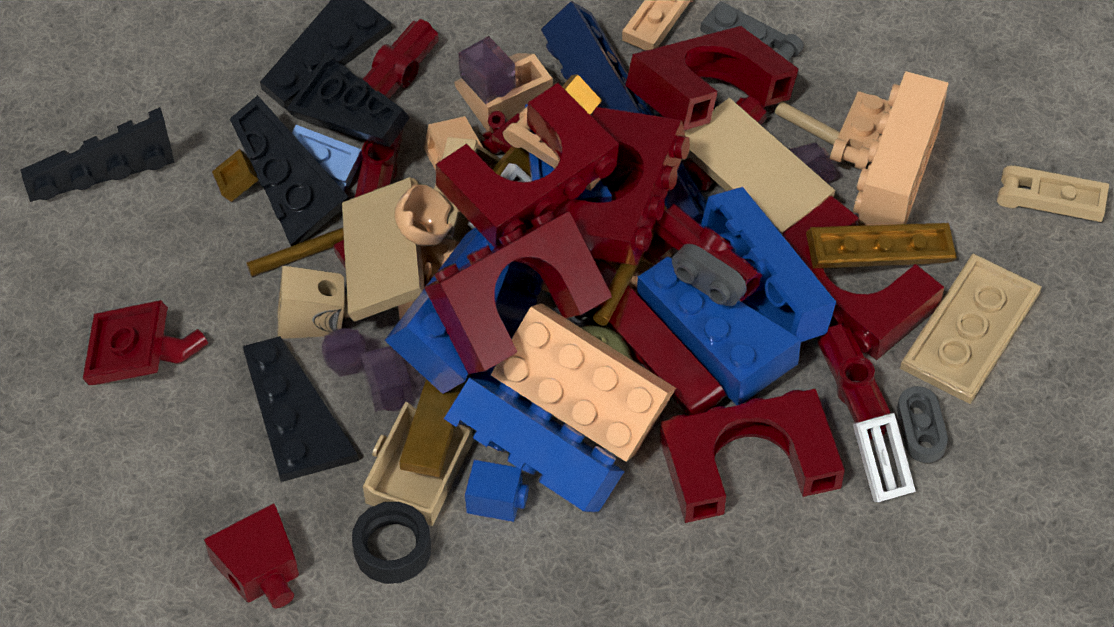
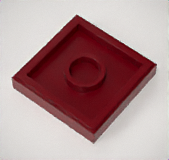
M158 300L94 314L82 378L88 385H98L158 373L168 310L163 301Z

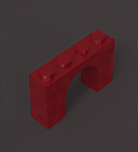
M738 26L632 54L625 86L664 117L682 120L684 130L710 123L718 93L716 89L700 77H712L729 82L747 95L760 101L763 107L791 99L799 68L745 28Z
M556 83L529 101L527 107V126L552 149L559 160L556 168L547 176L530 182H517L503 178L495 173L467 143L436 163L437 188L494 248L501 245L499 237L519 227L524 232L526 227L532 224L531 219L549 210L554 212L556 207L568 198L570 200L577 198L587 185L597 178L603 179L607 177L617 165L619 143L559 83Z
M595 107L592 117L619 143L617 165L632 167L640 171L642 177L631 192L617 200L595 203L576 199L570 200L568 198L558 205L553 213L557 215L570 211L593 258L637 266L643 251H647L650 247L652 229L656 220H660L663 216L664 200L667 193L676 185L677 169L681 160H685L688 156L690 139L685 135L682 120Z
M831 195L784 232L782 236L836 301L829 327L842 324L844 327H850L861 352H867L877 361L935 312L941 303L944 286L917 264H914L885 289L870 294H856L845 291L833 284L826 276L823 268H813L806 232L811 227L858 226L859 217Z
M549 210L530 220L533 225L532 228L522 232L519 227L499 237L501 245L492 250L489 245L475 250L467 255L469 263L460 268L454 263L439 270L434 274L437 281L424 287L468 374L486 371L518 352L497 312L494 298L497 279L509 263H524L537 271L546 283L564 318L582 315L612 297L570 211L554 215L553 211Z
M816 388L806 391L792 390L783 396L769 399L755 398L745 404L727 408L718 406L711 408L707 412L690 416L676 415L667 421L661 422L660 444L685 523L725 514L726 493L714 458L723 446L739 438L758 437L779 446L790 460L802 497L833 491L842 487L845 469Z

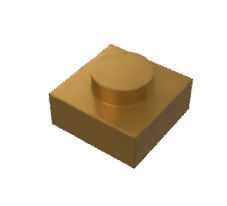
M241 149L212 171L221 195L230 202L259 180L247 154Z

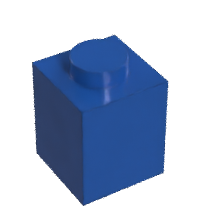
M474 460L465 492L466 512L468 514L514 522L517 509H524L528 498L529 485L523 484L522 469Z

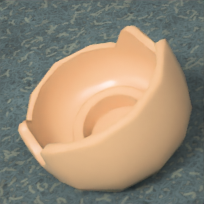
M414 184L402 195L395 207L394 217L400 233L407 240L420 246H435L439 244L453 226L452 223L447 224V216L451 210L449 202L438 191L427 185Z

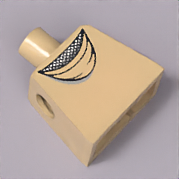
M282 266L278 301L277 337L281 336L282 339L339 336L341 334L343 318H351L348 314L347 294H344V276L338 273Z

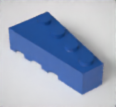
M743 187L708 196L701 225L703 227L707 226L727 240L734 247L732 250L737 255L745 259L762 274L759 287L751 296H748L741 302L799 337L801 342L826 334L836 301Z
M474 228L463 237L439 270L454 263L460 268L469 263L468 254L486 245H489L491 250L494 247ZM510 263L502 270L497 279L494 293L495 302ZM433 276L427 286L437 281L435 276ZM424 288L384 341L444 394L465 382L468 372Z
M666 257L638 276L637 295L716 379L726 395L736 405L743 404L798 365L801 339L741 301H738L733 306L715 303L708 295L691 284L684 283L676 276L672 265V258Z
M469 378L444 417L446 421L455 427L462 424L476 430L477 432L473 439L484 446H491L501 452L508 451L510 454L507 461L520 470L522 469L533 475L537 471L542 475L539 478L541 484L584 512H598L625 472L614 464L616 458L611 453L599 446H595L594 449L583 442L585 435L566 423L561 426L551 419L553 417L551 413L535 403H529L521 397V394L502 382Z

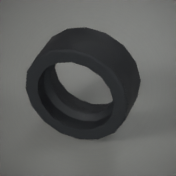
M382 502L369 507L358 517L352 530V546L355 560L360 570L370 579L384 584L402 583L414 578L426 567L431 556L430 529L424 515L413 506L402 502ZM399 524L413 531L416 537V546L407 556L397 560H382L370 554L368 539L376 529L386 525Z

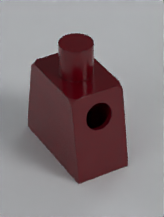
M274 503L204 539L210 561L246 602H251L265 595L271 606L277 609L284 607L293 600L294 593L287 582L297 578L299 572L293 550Z

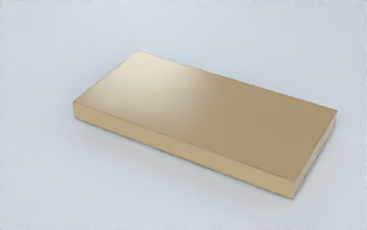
M730 98L713 109L710 123L685 130L686 137L690 139L688 157L726 191L743 187L781 234L790 229L831 195L833 197L835 195V190Z
M411 177L342 202L348 314L354 322L416 300L425 287L421 246L407 240L400 233L394 217L395 207L399 199L415 184Z
M972 254L902 360L900 369L971 404L1039 296L1042 286Z

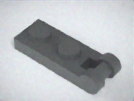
M722 1L701 22L700 31L705 34L742 26L770 48L775 47L779 49L774 51L789 62L791 57L798 56L804 48V44L798 36L794 34L785 35Z

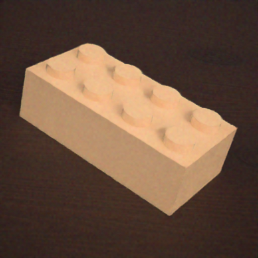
M905 71L901 84L893 85L888 100V106L892 107L889 108L888 112H883L878 127V133L882 135H879L878 140L873 139L867 161L872 163H869L867 169H862L857 185L859 193L853 212L859 214L858 226L907 224L940 129L948 82Z
M542 303L530 307L511 339L518 352L498 363L491 373V376L626 462L636 455L676 389Z

